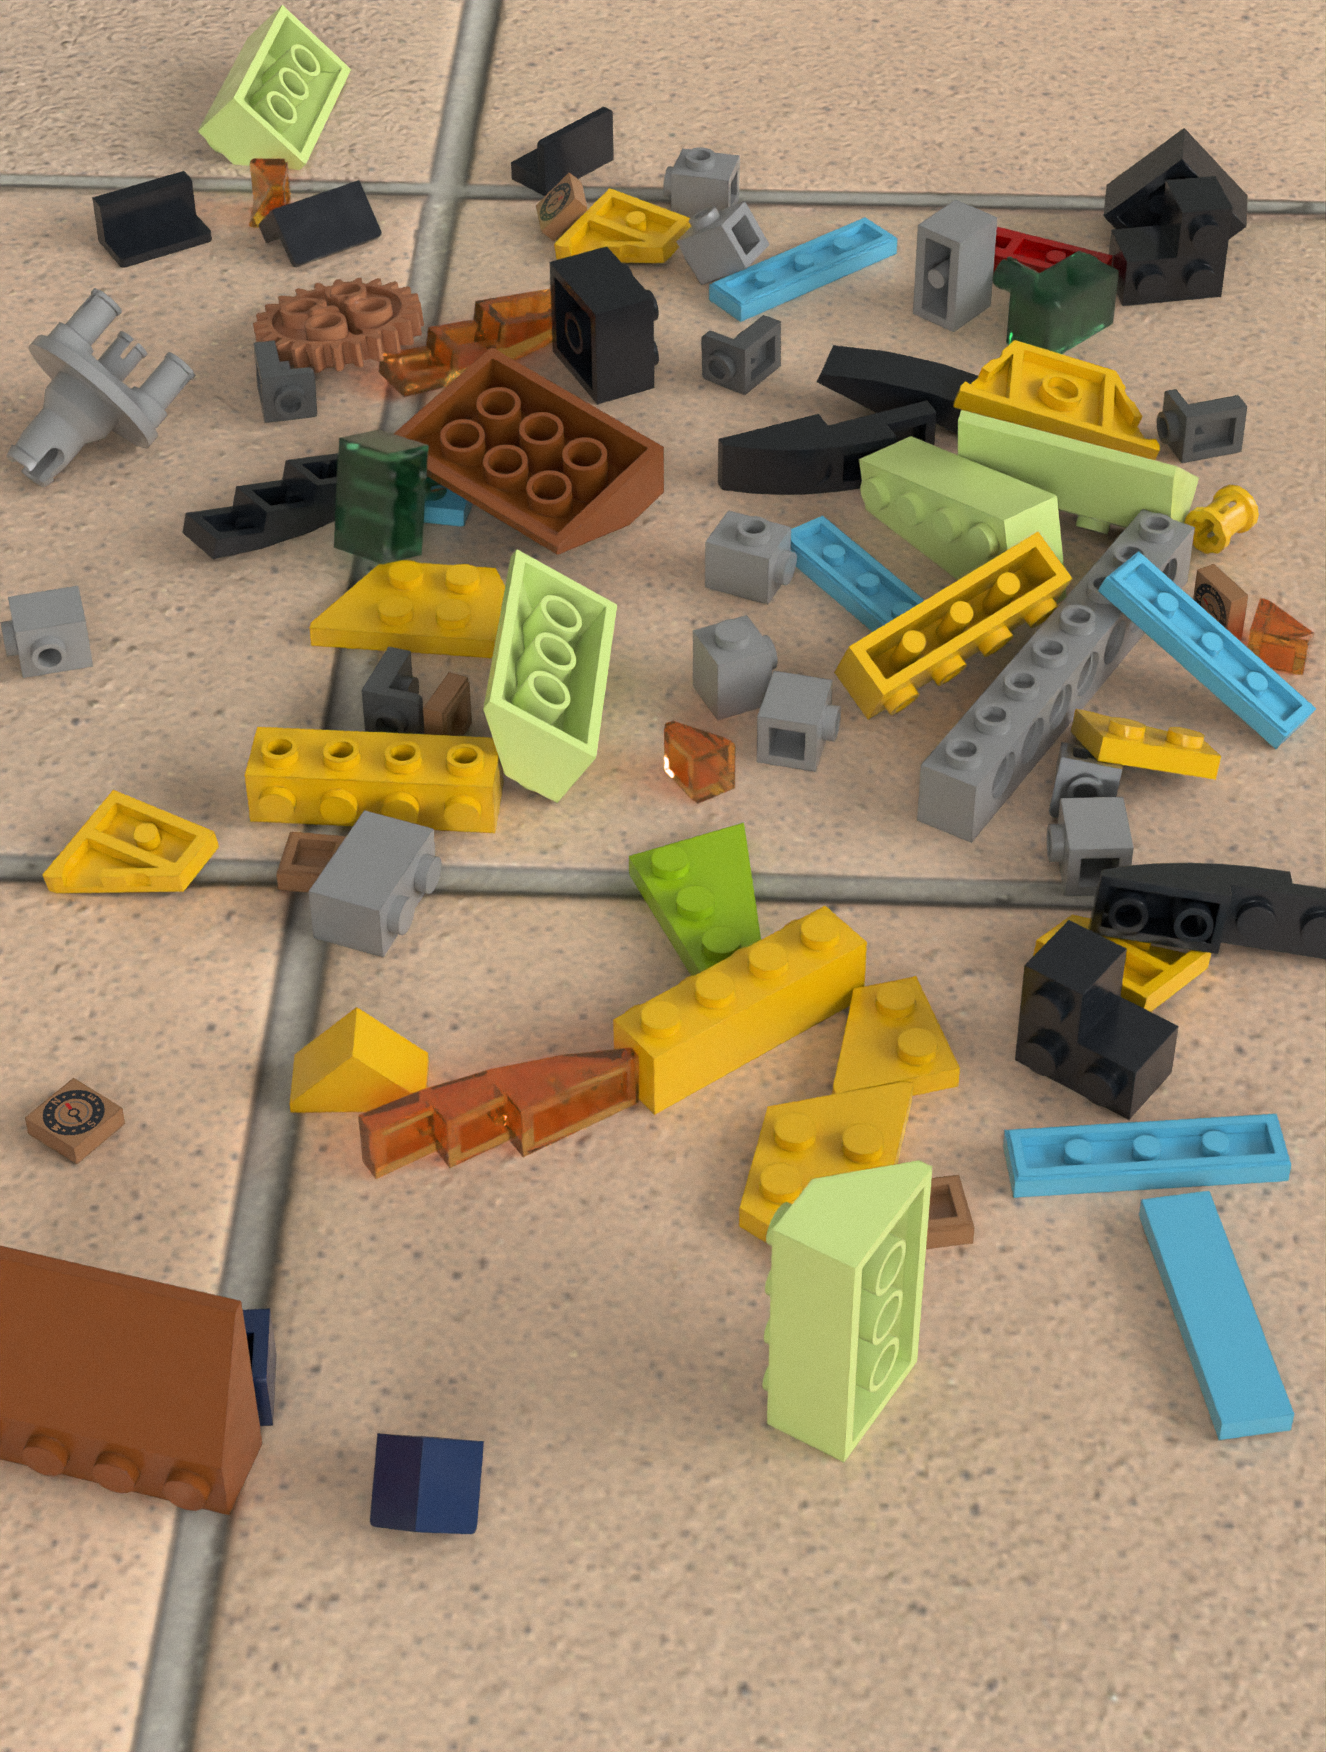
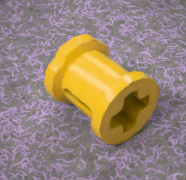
M1231 484L1223 486L1215 493L1213 501L1208 506L1196 507L1186 516L1184 524L1195 527L1192 545L1205 554H1218L1229 545L1230 539L1234 534L1247 532L1257 523L1259 516L1258 506L1254 498L1242 487ZM1235 502L1236 504L1230 508L1228 506L1229 503ZM1212 531L1215 534L1213 537H1207Z

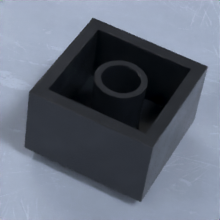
M607 246L549 262L552 350L597 405L653 389L654 366L659 362L658 348L654 341V321L658 319L659 310L654 294L650 290H646L633 276L629 266L622 264Z

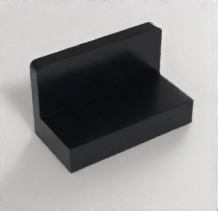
M601 107L539 140L537 149L511 162L512 180L546 196L568 173L579 179L614 160L613 111L606 107Z
M185 171L92 197L98 241L122 268L212 241L211 230L196 215L192 179Z
M360 180L272 209L258 224L266 243L281 239L293 267H299L378 239L382 234Z

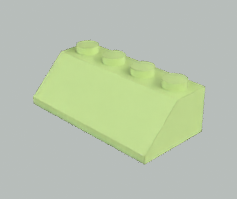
M281 5L247 38L203 120L198 133L206 139L213 150L222 153L234 165L300 170L306 165L351 69L292 13Z
M961 410L958 419L959 456L1057 495L1058 510L1077 515L1075 524L1077 527L1108 535L1110 525L1127 528L1142 509L1167 515L1173 520L1182 523L1185 522V518L1189 514L1199 477L1178 466Z
M516 549L510 557L483 710L505 776L515 780L524 788L535 791L558 803L597 756L617 604Z
M919 1160L814 1178L793 1204L785 1202L777 1209L767 1230L766 1242L772 1246L771 1270L765 1284V1293L770 1296V1318L764 1331V1342L769 1344V1365L762 1383L763 1389L768 1391L767 1424L842 1462L847 1460L917 1363L932 1166Z

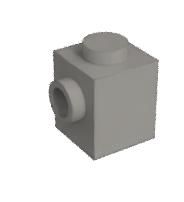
M702 147L693 149L682 148L674 167L668 166L664 177V196L671 197V211L691 218L696 213L710 206H715L719 211L737 204L739 200L740 156L715 153L711 149Z
M745 201L719 211L715 206L701 210L689 219L691 227L677 240V244L686 262L692 268L701 285L747 269L770 245Z
M728 510L705 542V587L768 605L780 586L790 583L795 572L797 555L791 551V527L770 522L762 517L748 516Z
M78 586L8 597L12 620L0 622L7 657L19 655L23 678L93 667L86 620Z
M747 615L693 630V687L715 718L721 720L761 708L772 677V670L776 669L778 664L776 649L770 637L767 635L762 636Z
M773 671L757 716L758 763L816 772L826 740L835 742L840 726L841 706L832 705L833 680Z
M1124 797L1060 798L1058 824H1048L1047 827L1049 862H1059L1064 896L1096 895L1101 870L1132 865L1134 847Z

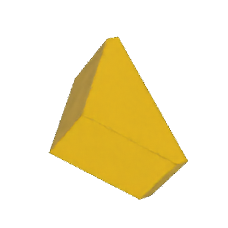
M356 1007L294 1054L289 1102L290 1113L426 1111L429 1071L428 1052Z

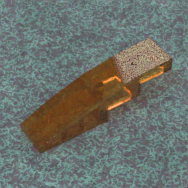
M550 289L475 301L473 320L428 327L426 346L404 349L399 354L383 353L384 361L379 362L378 372L403 397L447 387L491 347L515 361L552 343Z
M632 1048L564 1054L493 1068L422 1089L358 1115L363 1163L375 1179H378L435 1151L449 1168L507 1141L512 1143L522 1157L528 1156L639 1103L638 1055Z

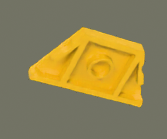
M1014 340L1003 349L999 358L991 359L984 365L978 378L971 384L965 381L960 386L953 403L954 408L1152 460L1156 459L1160 451V445L1157 440L1145 439L1138 428L1143 416L1135 402L1126 395V387L1115 370Z
M383 560L311 622L309 627L311 646L386 651L389 646L408 650L411 653L492 658L505 585L496 568L476 567L470 564L446 565L418 563L412 560Z
M903 1081L767 1106L739 1207V1227L767 1243V1230L777 1209L785 1202L793 1204L812 1179L898 1164L912 1104L913 1083Z

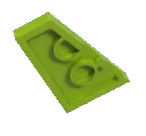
M744 822L629 856V875L691 976L730 957L738 949L748 947L761 940Z

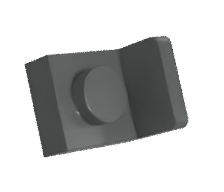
M763 315L744 331L740 332L734 339L714 331L705 333L701 337L703 378L746 395L781 366V321Z
M275 340L255 342L254 354L257 389L264 422L316 417L317 399L314 370L310 367L290 369L289 361H279Z
M1177 389L1165 391L1163 410L1157 415L1159 438L1162 443L1168 444L1181 463L1242 452L1247 405L1239 395L1188 404Z
M388 646L361 690L365 732L425 734L423 699L419 695V680L412 675L411 651Z
M1061 742L1049 814L1054 818L1059 817L1060 798L1116 797L1123 770L1122 765L1097 761L1084 746Z

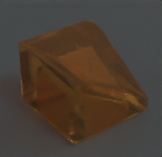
M251 159L250 172L254 201L249 220L250 227L259 228L258 224L272 209L291 203L288 162H285V159Z
M1260 598L1250 628L1247 648L1272 670L1303 675L1315 633L1271 601Z
M673 720L665 723L664 771L693 801L699 804L735 788L736 746L732 741Z

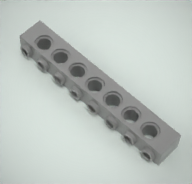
M1144 509L1140 511L921 764L917 821L971 843L1073 721L1075 709L1084 708L1145 634L1143 630L1098 591L1105 578L1139 551L1182 589L1188 582L1195 527L1173 520L1161 513H1153Z

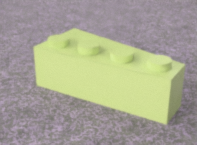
M912 436L859 459L862 478L860 491L865 503V509L955 579H961L1036 532L1040 533L1064 566L1057 495ZM1066 589L1056 603L1063 601L1067 597Z

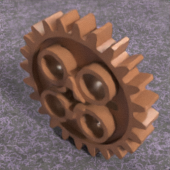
M356 278L350 282L336 279L332 286L326 287L321 283H315L314 290L295 289L296 296H279V304H266V312L257 313V322L253 323L256 342L275 340L279 361H289L290 366L294 364L295 369L312 366L315 369V373H320L325 368H335L337 372L342 371L345 364L351 363L361 368L364 367V360L367 359L379 362L384 361L383 353L399 354L401 353L400 345H413V337L421 336V327L424 326L422 307L418 294H411L409 286L399 288L396 281L382 286L380 278L372 280L367 284L362 283V278Z

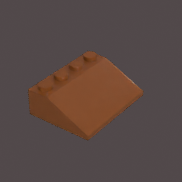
M493 347L488 349L383 442L384 451L556 555L629 526L664 493V447Z
M0 1246V1459L28 1466L32 1470L46 1476L62 1474L98 1483L105 1489L116 1493L136 1492L168 1500L185 1510L197 1511L205 1509L230 1515L263 1444L242 1302L236 1299Z

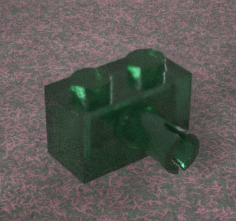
M1077 251L1041 273L1018 262L1013 257H1007V261L1003 259L994 272L993 283L995 287L1010 293L1006 343L1009 345L1014 340L1063 354L1110 326L1114 320L1119 270L1099 261L1095 256L1081 251Z
M382 430L339 438L334 548L382 565L422 555L425 502L440 500L447 493V489L443 487L431 490L432 486L441 484L427 477L428 445Z

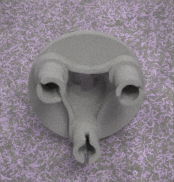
M96 288L91 291V295L66 324L59 322L48 336L38 335L29 345L32 357L52 381L45 389L43 409L22 432L16 445H11L7 458L11 462L17 461L23 465L24 468L21 472L44 488L54 482L53 477L66 468L85 444L105 439L111 430L136 446L149 448L158 437L156 428L167 417L165 409L186 384L196 376L193 373L194 371L182 359L168 352L164 356L165 359L140 388L136 386L132 389L129 388L123 381L136 365L147 356V352L137 343L127 356L122 359L121 354L134 340V338L123 331L119 332L114 342L96 360L91 355L94 351L91 345L115 317L122 313L121 308L113 299Z

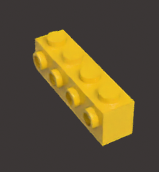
M1036 532L850 645L834 673L868 720L885 709L890 715L897 714L920 696L917 689L932 680H934L937 686L949 682L967 667L964 660L980 651L984 657H988L1008 644L1014 637L1011 631L1027 623L1033 629L1044 623L1058 607L1056 601L1073 578L1040 533Z
M257 727L244 775L251 822L354 826L365 810L433 828L438 831L479 833L496 832L504 786L503 768L493 737Z
M825 905L800 919L790 921L782 929L748 947L738 949L730 957L696 975L686 977L678 985L643 1004L632 1006L624 1014L613 1019L614 1076L654 1115L849 1007L854 988L865 986L867 941Z

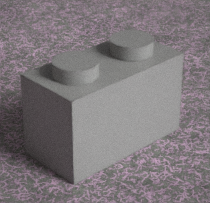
M954 200L918 225L913 302L914 315L955 332L991 306L997 217Z
M364 810L308 891L314 938L384 957L398 934L404 935L409 930L415 908L424 894H431L438 884L442 863L440 857L435 856L434 829Z

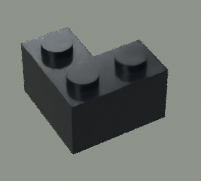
M1183 128L1106 185L1103 216L1115 229L1161 225L1166 180L1216 176L1233 207L1230 239L1247 226L1248 195L1193 136Z
M1216 176L1166 180L1161 225L1111 230L1109 254L1113 255L1111 274L1108 277L1122 306L1221 297L1233 207Z
M1068 920L1024 965L1015 1061L1029 1067L1033 1072L1046 1076L1075 1091L1092 1103L1103 1106L1130 1120L1172 1073L1179 1026L1121 997L1127 948Z

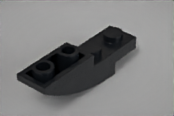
M926 400L832 425H827L822 417L816 414L718 439V485L722 490L770 495H805L860 489L862 478L859 459L910 436L935 445L937 412Z
M1153 863L1101 870L1088 930L1101 936L1215 954L1219 953L1221 943L1326 959V888L1292 883L1290 871L1229 864Z

